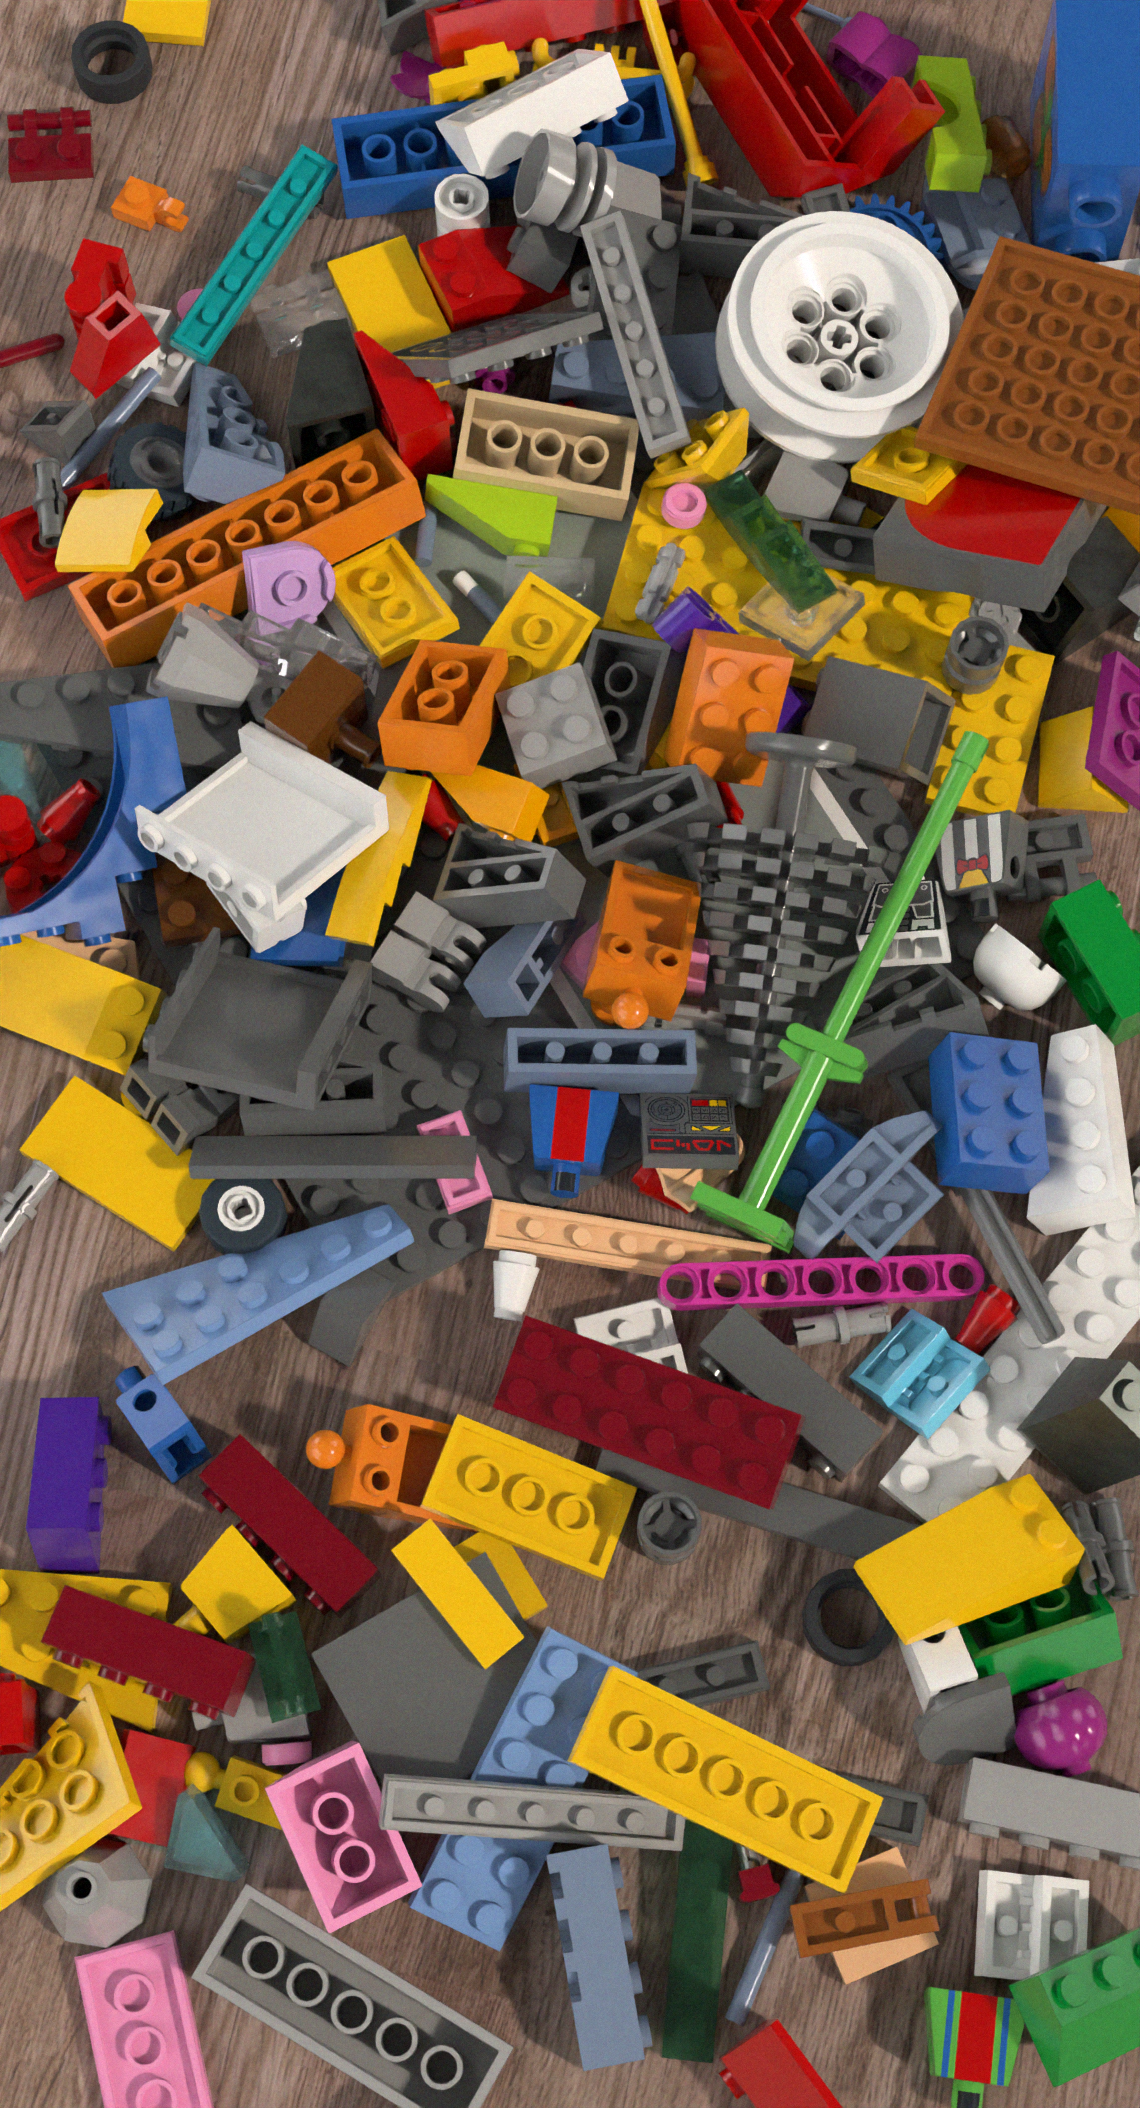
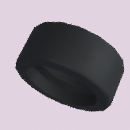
M104 20L88 26L79 33L72 45L71 61L80 89L93 100L104 104H120L132 100L146 89L152 78V61L149 47L144 35L133 25L122 21ZM110 49H122L136 57L131 67L116 75H100L88 68L90 61L95 56Z
M838 1569L823 1576L807 1595L802 1610L803 1632L810 1647L824 1660L839 1666H861L876 1659L892 1641L895 1633L894 1628L855 1569ZM853 1588L864 1592L873 1600L878 1610L879 1623L875 1634L868 1642L859 1646L845 1647L835 1643L826 1635L821 1625L820 1612L824 1601L830 1594L840 1589Z

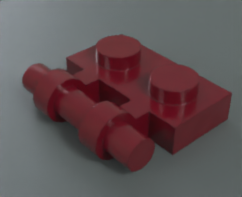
M70 106L60 107L59 112L38 113L37 109H23V114L7 115L9 132L25 131V137L8 138V173L11 183L94 178V152L91 133L77 134V128L92 127L91 110H74V107ZM62 129V135L40 136V130Z

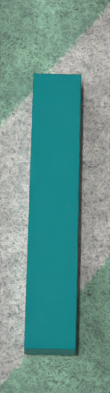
M303 144L300 146L170 337V346L207 367L338 173L337 164Z

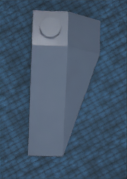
M196 362L192 369L183 462L184 492L190 493L201 501H216L228 504L282 481L285 476L283 450L277 442H269L266 437L268 426L264 420L255 419L250 411L253 402L237 376L209 366L206 367Z

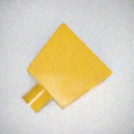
M231 1525L182 1582L180 1588L193 1602L194 1606L172 1625L202 1636L206 1635L212 1628H215L228 1644H231L290 1608L297 1601L238 1530Z

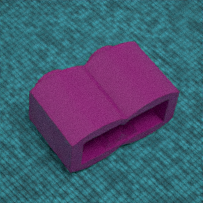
M859 11L829 41L826 61L838 74L852 82L858 83L874 99L892 76L903 77L909 86L913 82L918 55L923 54L913 41L891 34L883 20Z

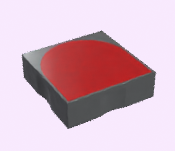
M967 464L927 505L898 497L873 535L875 578L880 581L931 591L961 593L987 602L1044 613L1067 575V568L1071 558L1087 541L1106 505Z

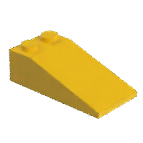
M21 934L22 942L0 947L1 1027L123 1076H126L129 1066L140 1061L144 1052L143 1039L145 1031L149 1024L156 1023L162 1003L167 996L166 992L158 987Z
M1027 1474L981 1492L855 1561L853 1568L906 1646L1070 1584L1085 1548L1033 1476Z

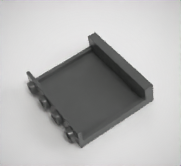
M213 927L205 942L197 944L188 970L182 969L180 972L176 990L172 997H165L157 1022L149 1024L145 1031L143 1051L148 1052V1073L314 1111L370 1002L373 963L355 959L344 980L220 952V928Z
M486 1552L466 1564L524 1636L520 1642L486 1670L422 1590L417 1591L311 1653L382 1785L384 1773L470 1780L538 1645Z

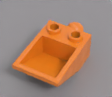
M615 860L588 963L582 997L612 1005V1017L620 1027L624 1029H637L646 1022L648 1015L672 1021L687 984L701 900L697 882Z
M366 1404L346 1410L341 1436L332 1430L325 1429L315 1432L309 1438L306 1445V1454L309 1461L321 1469L335 1467L329 1506L371 1516L424 1524L431 1518L435 1525L439 1527L479 1532L420 1508L452 1425Z

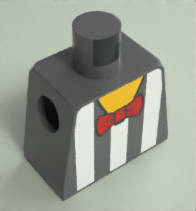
M1011 810L949 822L935 851L945 893L958 901L970 903L971 921L974 923H991L999 920L998 897L1018 894L1023 889L1029 821Z

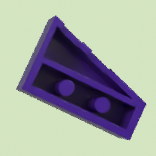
M99 1397L40 1398L26 1531L40 1572L100 1574L101 1532L104 1524L102 1494L103 1488H106L108 1481L107 1459L104 1458V1445H110L112 1422L110 1416L103 1415Z

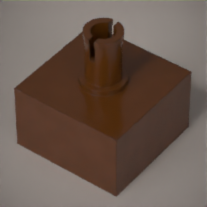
M320 650L317 651L263 717L266 730L330 765L343 751L363 764L365 768H370L382 753L381 742L374 740L359 730L369 718L363 679Z

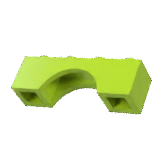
M918 55L911 89L919 79L925 80L945 110V113L937 121L940 127L932 128L924 165L929 190L979 193L983 175L988 176L991 170L992 151L991 149H986L987 128L985 124L980 122L981 101L975 98L976 77L970 75L967 58Z

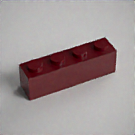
M241 1434L198 1475L206 1486L201 1495L220 1514L228 1508L241 1520L235 1526L238 1532L255 1548L263 1542L275 1554L269 1562L289 1582L297 1576L309 1588L304 1594L305 1598L322 1615L325 1616L332 1610L341 1618L381 1577L379 1569Z
M67 1585L62 1590L41 1640L42 1643L55 1650L52 1659L76 1669L81 1668L83 1661L100 1667L97 1676L121 1686L126 1685L128 1678L145 1684L142 1693L166 1703H171L174 1695L191 1701L188 1707L189 1711L216 1721L219 1712L235 1717L257 1662L254 1657L245 1651Z

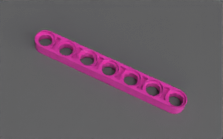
M966 1254L884 1256L878 1263L871 1257L679 1263L671 1265L663 1272L658 1281L657 1293L659 1299L666 1307L678 1311L732 1309L736 1304L745 1309L880 1304L882 1302L887 1304L962 1301L971 1298L978 1292L984 1283L985 1273L980 1262ZM957 1265L968 1268L973 1275L972 1287L963 1290L953 1286L949 1279V1270ZM909 1267H916L922 1270L927 1278L925 1289L913 1291L907 1288L902 1279L903 1271ZM866 1268L875 1271L881 1281L879 1290L872 1293L862 1291L855 1281L856 1273L859 1270ZM817 1270L829 1273L834 1282L833 1290L824 1295L814 1292L809 1286V1274ZM768 1272L781 1274L787 1283L786 1292L779 1296L769 1295L762 1288V1276ZM724 1273L733 1275L739 1281V1293L730 1298L719 1295L714 1287L715 1277ZM675 1275L685 1276L692 1283V1295L686 1299L672 1297L667 1291V1280Z

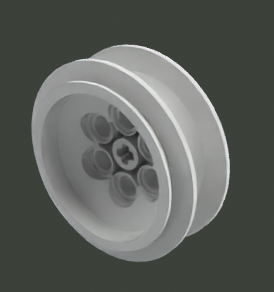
M843 211L818 212L795 218L776 227L755 244L746 255L736 273L731 290L725 299L719 315L715 339L716 360L723 386L736 409L744 407L748 411L749 425L761 436L783 450L803 458L833 461L835 463H855L861 460L886 434L901 430L907 426L919 429L964 322L957 292L948 274L934 255L917 239L895 225L872 216ZM833 304L843 306L847 312L837 310ZM794 316L805 318L808 324L798 322ZM866 331L875 332L880 339L872 338ZM788 355L799 357L803 363L793 362ZM861 370L871 372L875 379L864 376ZM821 382L831 383L837 391L826 389Z

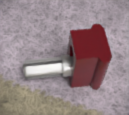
M735 1843L741 1862V1871L736 1874L741 1891L737 1897L738 1901L748 1904L777 1895L776 1893L779 1892L780 1886L778 1883H773L769 1864L761 1865L757 1854L747 1849L750 1858L748 1862L745 1848Z

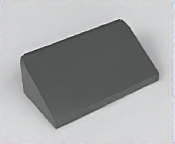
M802 519L796 563L875 575L873 535L877 530Z

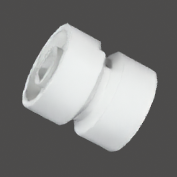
M454 174L445 178L437 186L434 196L438 237L457 229L490 227L489 195L484 182L476 176L469 174Z

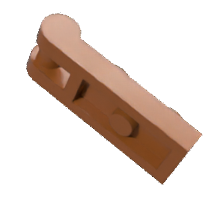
M920 1879L788 1906L799 1959L940 1931L937 1915L931 1916L927 1895L932 1894L929 1879ZM907 1899L911 1920L898 1922L894 1901Z

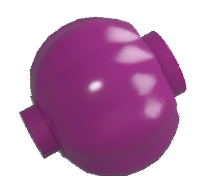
M1063 1679L1026 1692L1029 1704L1020 1707L1015 1715L1016 1732L1014 1739L1022 1756L1038 1768L1061 1770L1062 1776L1066 1778L1092 1769L1089 1759L1102 1747L1107 1735L1106 1715L1096 1697L1082 1687L1067 1690Z

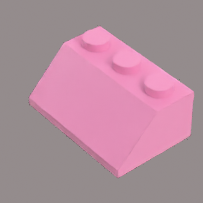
M352 1740L303 1764L264 1788L328 1933L422 1887V1883L399 1831L381 1830L378 1826L382 1793L359 1742Z

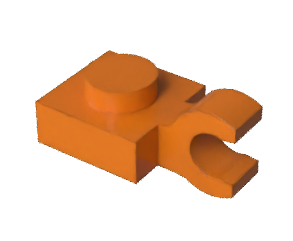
M133 176L129 177L110 207L114 218L149 232L157 222L175 232L181 233L189 221L188 216L181 214L185 208V203L169 197L166 189Z

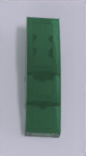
M742 469L704 489L708 505L733 540L774 590L798 614L837 594L838 589L791 520L785 523L767 495L759 496Z

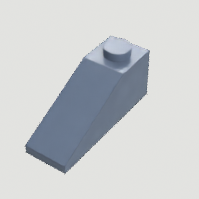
M579 908L574 919L517 924L482 954L463 984L484 1018L529 1015L587 923Z

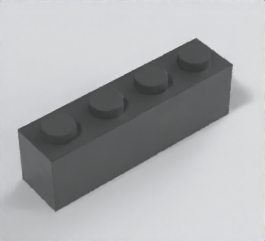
M736 1304L698 1346L697 1356L701 1359L699 1362L700 1368L717 1383L724 1379L740 1393L806 1416L797 1444L811 1456L808 1459L809 1464L826 1479L834 1476L842 1483L879 1441L884 1432L739 1304Z

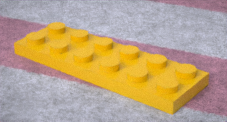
M615 1666L608 1667L567 1760L590 1773L841 1894H845L884 1799Z

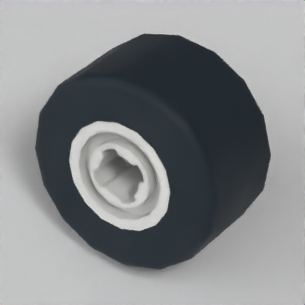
M215 1179L202 1195L199 1209L202 1228L213 1247L223 1255L229 1253L245 1254L260 1250L274 1241V1239L285 1235L288 1221L285 1202L281 1192L271 1179Z

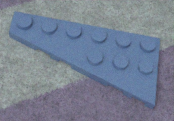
M389 1204L274 1239V1241L260 1250L245 1254H225L103 1292L102 1295L111 1312L163 1386L415 1241L410 1228Z

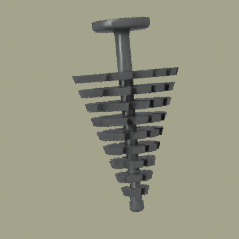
M772 732L748 733L745 745L747 751L752 755L784 763L776 828L762 827L761 833L747 832L748 826L724 823L723 828L710 827V823L706 822L687 824L689 839L696 843L707 846L708 843L721 844V849L742 853L744 848L757 850V855L771 857H758L757 861L744 860L743 855L719 853V856L706 855L705 852L692 853L694 868L700 871L717 872V875L740 879V876L754 877L753 881L768 883V888L753 886V889L741 888L739 884L715 882V884L697 882L700 898L713 899V901L736 905V903L750 905L749 908L765 910L764 917L756 915L745 917L730 912L702 911L706 927L730 932H746L747 935L761 937L760 945L746 943L742 945L729 941L707 940L709 953L712 956L757 963L755 974L713 969L715 984L754 990L752 1002L718 998L720 1013L750 1017L748 1030L723 1027L725 1042L748 1045L747 1059L728 1056L731 1071L742 1072L741 1084L737 1088L736 1102L740 1106L749 1109L760 1108L764 1104L765 1090L763 1088L765 1076L777 1077L783 1064L765 1062L767 1048L779 1049L778 1045L782 1038L789 1041L787 1036L771 1034L773 1021L803 1025L810 1011L775 1006L777 994L817 998L823 985L781 978L782 967L830 972L836 961V958L829 956L801 953V951L785 949L786 940L796 942L802 940L814 942V944L843 946L850 933L842 931V929L822 925L819 927L808 926L804 922L789 920L790 914L804 915L805 913L817 914V917L855 920L863 908L861 904L847 903L846 900L826 896L823 899L811 898L808 893L793 891L794 887L807 889L810 885L821 887V891L844 893L847 890L863 894L870 893L876 882V879L872 876H854L852 871L831 867L827 871L814 870V864L801 863L799 861L811 863L813 858L825 859L824 864L848 866L850 863L862 864V867L875 868L883 867L890 854L885 849L871 845L868 849L857 848V842L833 838L831 843L819 842L820 835L803 833L813 768L850 767L856 761L858 749L848 744L827 739Z

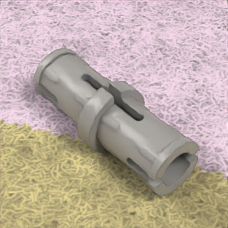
M34 1159L32 1166L12 1193L6 1191L1 1198L4 1202L0 1208V1252L2 1253L5 1252L6 1247L27 1219L33 1220L37 1214L36 1206L53 1182L59 1178V1175L53 1169L37 1159ZM31 1190L26 1199L21 1203V1201L24 1199L27 1193ZM18 1208V1210H17V1211L15 1212V1214L12 1216V1218L10 1219V1221L7 1222L8 1219L10 1218V1216L13 1214V1212Z
M886 1302L845 1310L843 1306L833 1307L832 1313L798 1319L792 1318L793 1336H796L794 1339L796 1348L800 1349L804 1346L838 1341L840 1345L850 1343V1338L883 1332L890 1333L892 1329L890 1315H886V1312L889 1311Z

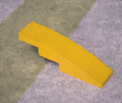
M387 771L378 791L386 795L389 830L346 865L326 929V936L335 940L374 947L384 905L392 907L402 866L410 867L432 782L430 778Z

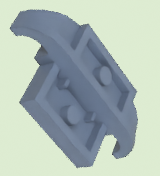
M925 176L922 187V200L919 206L921 211L925 212L924 219L926 224H935L932 238L942 239L941 248L938 251L944 254L942 267L946 273L951 272L957 281L965 287L977 290L999 236L1030 244L1006 178L982 179L979 193L929 190L927 176Z
M927 1110L892 1118L872 1127L806 1195L798 1215L794 1246L807 1259L813 1260L843 1230L878 1263L945 1195L911 1162L917 1155L916 1153L943 1126Z

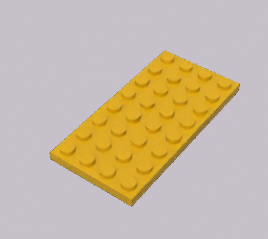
M644 481L603 617L604 623L600 630L665 642L655 631L652 624H646L643 620L636 617L635 609L639 600L644 599L642 592L653 565H657L656 558L660 548L666 546L667 543H675L677 547L684 549L685 559L681 568H677L678 576L668 601L663 602L665 605L664 610L689 586L740 635L780 640L795 658L789 678V683L792 686L816 692L815 685L818 673L825 667L828 656L925 680L951 696L953 688L948 685L943 677L941 665L952 632L961 621L970 617L969 611L975 597L961 593L931 591L876 580L875 575L797 564L796 557L801 522L767 515L757 510L707 497L705 515L702 521L693 528H676L664 519L661 511L663 496L668 488L650 489Z

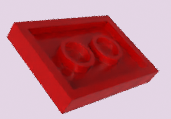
M107 473L63 491L68 501V507L64 511L65 523L72 507L83 490H110V481L107 480ZM33 505L0 519V553L25 602L92 573L57 571L55 561L58 548H47L40 544L38 513L34 511Z

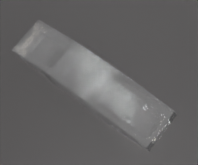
M201 603L198 607L204 610L259 664L258 669L296 678L317 651L320 650L361 677L364 689H368L372 682L378 656L305 620L297 618L291 629H288L251 610L241 622L204 603Z

